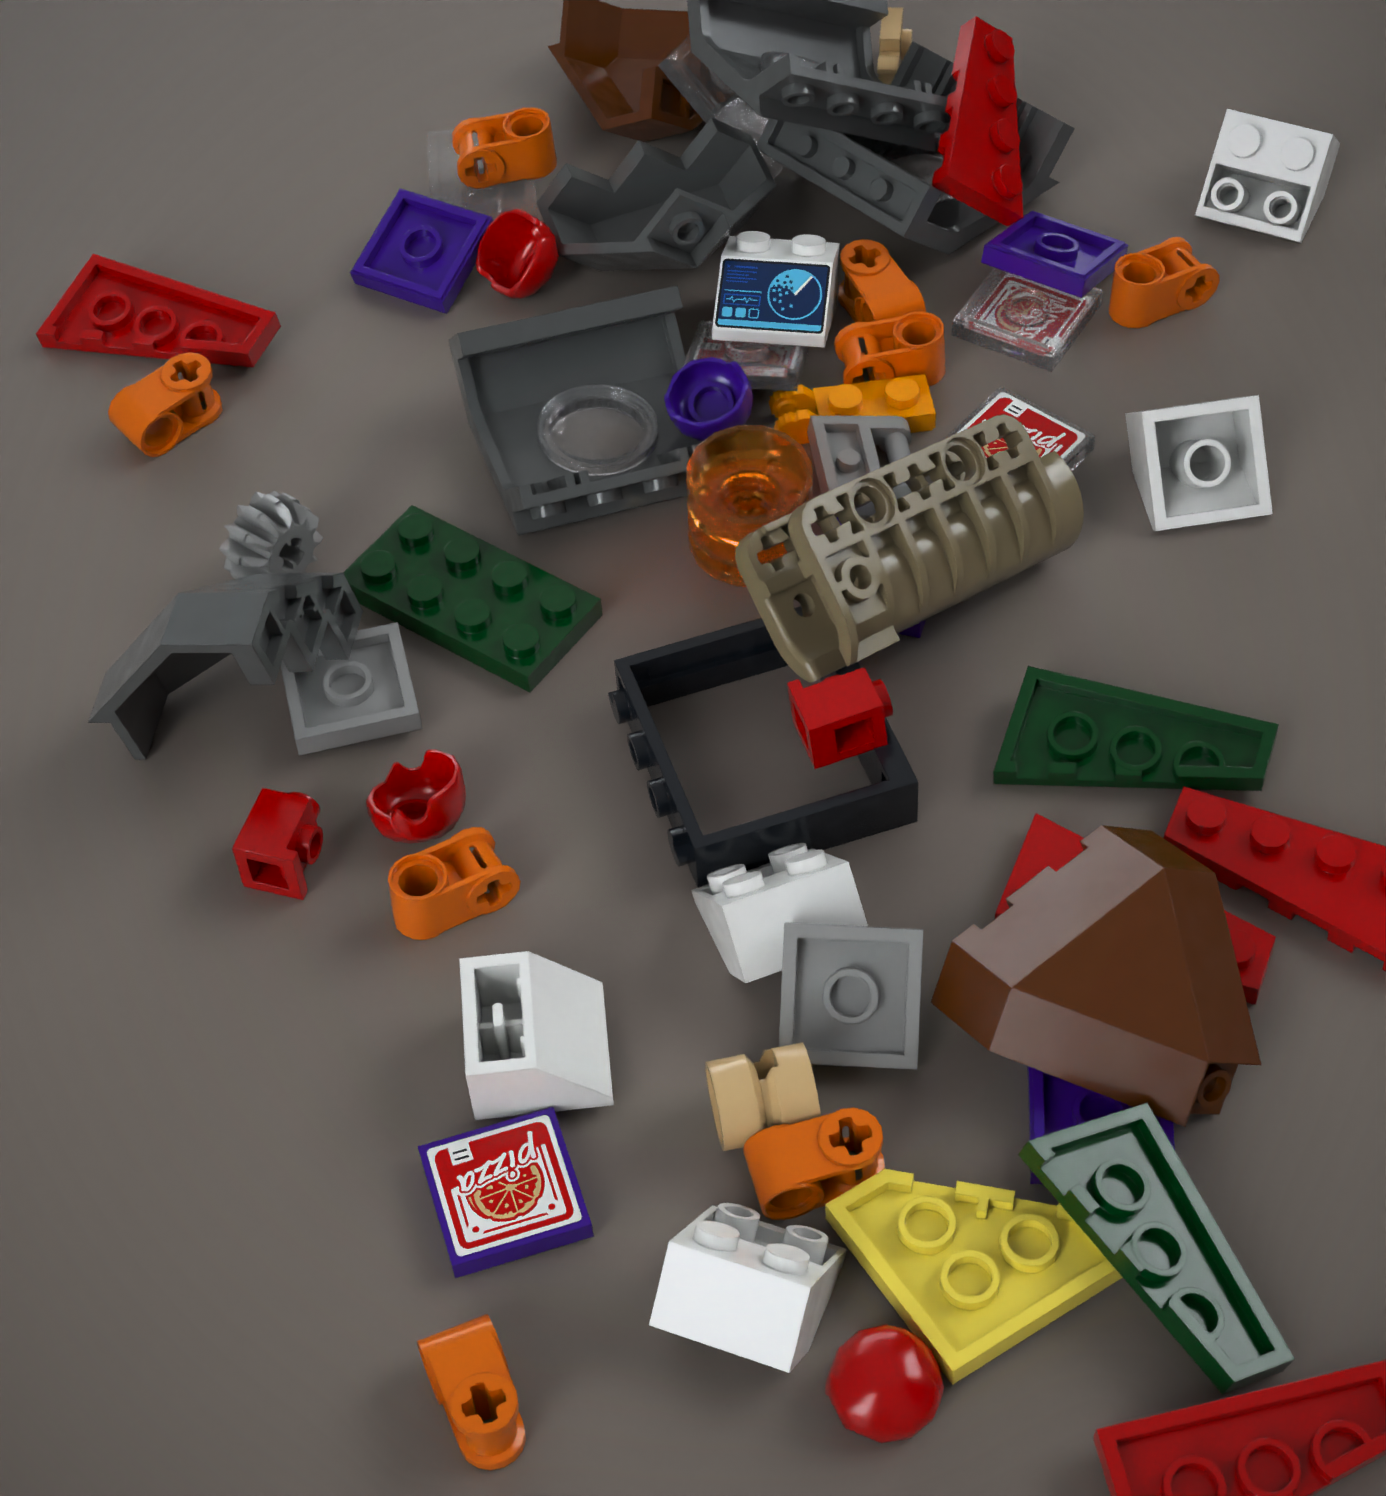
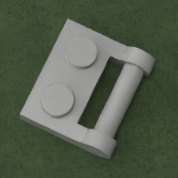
M810 416L807 436L821 494L881 468L875 445H878L881 450L887 453L889 464L911 454L909 445L912 441V434L909 423L903 417ZM904 482L893 488L896 499L911 493L910 488ZM873 502L856 509L859 515H872L876 513Z

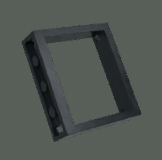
M802 606L794 608L797 614L803 616ZM762 618L614 660L617 690L608 693L614 717L618 724L628 722L632 733L627 734V741L634 765L638 771L647 768L652 779L647 781V789L653 810L657 818L667 816L672 826L671 829L667 830V835L674 860L678 867L688 864L698 888L709 884L707 875L711 872L737 864H744L746 871L770 863L768 857L770 852L788 845L806 843L807 849L826 850L918 821V780L887 718H885L888 745L874 748L858 755L872 785L703 835L648 707L786 667L788 664L775 647ZM858 662L848 667L846 665L820 678V680L822 681L833 675H843L861 667Z

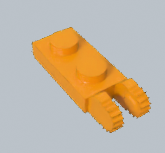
M925 374L813 388V391L802 384L792 385V389L773 391V395L769 396L770 400L768 401L771 414H774L775 418L778 417L774 425L777 440L779 439L781 443L784 442L786 445L809 443L807 429L810 416H900L909 423L911 433L931 431L936 425V412Z

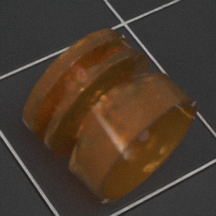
M737 425L713 433L696 446L687 463L686 488L689 549L697 565L716 580L737 587H746L735 560L739 541L756 529L792 513L798 506L812 499V462L801 444L785 432L763 425ZM782 542L768 550H762L757 553V557L763 565L771 563L788 552Z

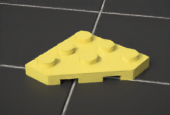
M883 1169L825 1204V1219L912 1333L921 1338L931 1349L939 1368L952 1385L1123 1278L1059 1202L1058 1205L1018 1199L1015 1198L1014 1190L957 1181L956 1188L914 1181V1173Z

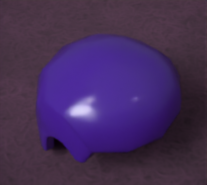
M709 357L691 360L678 370L672 377L668 390L664 395V401L670 419L681 433L707 443L728 438L744 427L751 415L753 393L746 374L736 361L726 362L723 359Z

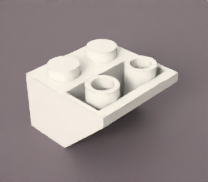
M1227 109L1195 216L1302 243L1324 198L1340 142L1330 133Z
M797 843L770 852L768 854L770 863L746 871L744 864H737L708 874L707 880L709 884L691 891L697 908L729 973L744 983H748L782 971L785 922L868 926L848 861L824 853L822 849H807L806 843Z
M529 951L459 958L465 1075L475 1120L521 1116L553 1107L554 1111L557 1112L614 1105L602 982Z
M721 1203L718 1207L712 1205L669 1241L649 1325L790 1373L811 1347L844 1264L847 1249L828 1243L829 1237L825 1233L811 1227L789 1225L784 1229L759 1221L760 1214L749 1207L734 1203Z

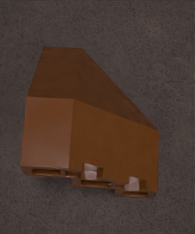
M563 0L560 42L550 45L548 48L602 130L642 142L693 131L705 120L704 116L716 105L725 103L735 94L732 89L691 52L688 11L628 9L599 0Z
M1100 825L1080 841L1084 851L1058 871L1047 866L1006 898L1009 909L982 930L973 924L952 940L931 1003L990 1052L1132 1107L1148 1103L1155 1116L1186 1127L1190 1114H1220L1239 1064L1261 1065L1216 874L1151 830Z

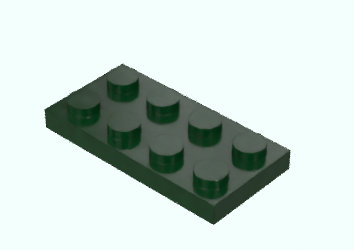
M413 505L343 572L360 605L393 622H398L399 625L529 693L603 615L600 598Z

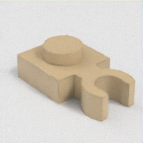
M888 7L889 15L881 19L877 65L878 79L884 84L889 85L912 43V29H903V8Z

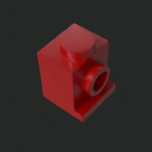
M865 667L843 675L827 677L821 682L803 688L799 679L787 683L793 723L815 770L868 752L874 748L888 745L885 718L893 715L891 699L882 679L871 681Z
M267 788L261 789L232 847L243 887L304 900L308 888L303 872L307 864L312 865L316 862L323 843V830L317 826L316 822L321 809L313 798L300 792L285 793Z

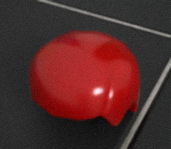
M517 208L502 212L487 227L479 243L476 259L477 271L491 282V288L509 298L522 299L534 295L551 279L558 261L555 235L544 222L524 210Z
M437 749L427 750L422 764L415 768H407L399 762L393 763L385 781L373 787L366 799L369 817L384 837L395 842L411 844L427 842L442 837L454 828L465 807L466 792L462 769L454 755Z
M886 1324L857 1331L836 1350L825 1383V1393L829 1396L843 1426L850 1431H854L879 1443L911 1439L933 1421L944 1391L942 1372L931 1349L921 1338L907 1329Z

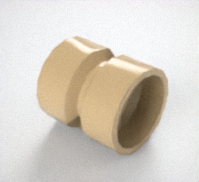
M803 1042L763 1050L759 1062L755 1063L745 1054L705 1062L712 1113L723 1151L743 1148L744 1143L752 1135L768 1127L782 1124L790 1125L821 1116L815 1079Z

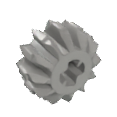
M272 491L270 494L255 492L249 506L237 505L238 517L234 523L224 525L229 532V538L221 544L219 549L226 555L224 568L235 579L264 573H305L308 564L318 560L313 551L323 539L316 531L319 518L309 508L301 505L298 499L286 493L280 494Z

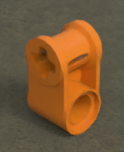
M525 107L509 113L469 118L460 122L452 132L453 148L460 155L457 161V174L461 182L475 189L524 179H539L553 172L557 166L550 117L547 112L539 108ZM474 132L477 133L479 146L475 147L472 133ZM477 160L483 161V174L479 173Z
M1178 236L1169 238L1161 244L1145 250L1126 254L1115 263L1109 315L1113 321L1121 326L1139 329L1148 327L1158 320L1179 312L1196 309L1207 302L1217 290L1220 282L1219 273L1212 265L1201 264L1192 255L1191 245L1184 238Z
M867 239L855 240L844 246L841 250L840 265L845 276L839 285L838 300L855 323L894 318L912 312H926L925 303L917 285L907 278L885 246L874 240Z
M924 311L912 312L894 318L871 322H856L840 330L834 340L837 357L846 367L842 377L844 384L866 382L862 374L863 368L867 369L869 381L925 374L928 386H932L942 380L945 375L944 324L939 317L932 313ZM859 338H863V339H864V342H865V351H864V352L861 351L860 344H859V340H858Z
M191 352L182 353L170 358L163 366L135 384L123 388L115 395L108 410L109 420L145 455L158 457L168 453L176 444L194 432L212 424L219 418L222 412L221 397L216 390L212 389L210 383L213 377L210 362L201 354ZM179 372H181L183 377L181 380L178 378ZM202 401H205V404H206V408H205V409L202 408V405H201V402H202Z
M483 827L464 829L453 835L450 839L420 852L406 855L393 864L388 874L392 913L396 928L404 936L415 940H427L437 937L444 931L477 916L501 909L516 896L520 889V878L513 868L502 864L494 852L495 841L487 829ZM471 847H474L475 849H473V851H472V853H471V851H470L469 849H470Z
M855 1107L842 1108L830 1114L790 1125L782 1124L768 1127L752 1135L744 1143L743 1153L761 1211L765 1217L772 1220L792 1219L807 1214L813 1209L824 1207L826 1203L885 1169L884 1156L881 1153L883 1146L882 1127L872 1114ZM848 1126L849 1137L843 1138L842 1129ZM848 1151H855L856 1155H849ZM861 1169L862 1178L856 1180L855 1170Z
M482 1315L418 1340V1349L431 1387L439 1405L442 1404L460 1451L466 1461L476 1468L485 1470L504 1468L514 1462L524 1449L526 1441L525 1428L519 1413L517 1391L510 1377L502 1346L489 1315ZM493 1419L492 1422L483 1423L485 1420Z

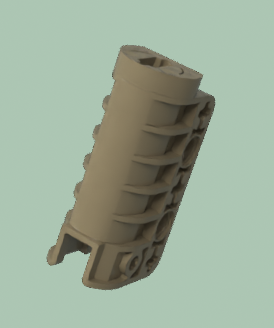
M1005 414L997 415L812 498L798 506L792 513L770 522L742 538L736 548L735 560L744 583L781 657L797 675L812 683L846 665L848 667L900 641L898 633L1070 548L1079 537L1084 517L1083 501L1078 483L1062 457L1055 451L1039 457L1022 423L1012 416ZM1003 438L1007 443L1008 449L986 458L981 447ZM930 476L933 483L928 485L925 477ZM903 482L906 483L911 493L896 499L893 488ZM873 502L876 513L862 519L856 509ZM814 522L818 524L823 534L815 536L811 524ZM783 542L788 553L771 563L762 565L758 560L757 553L762 550H768ZM793 600L798 601L802 606L803 616H800L795 611Z

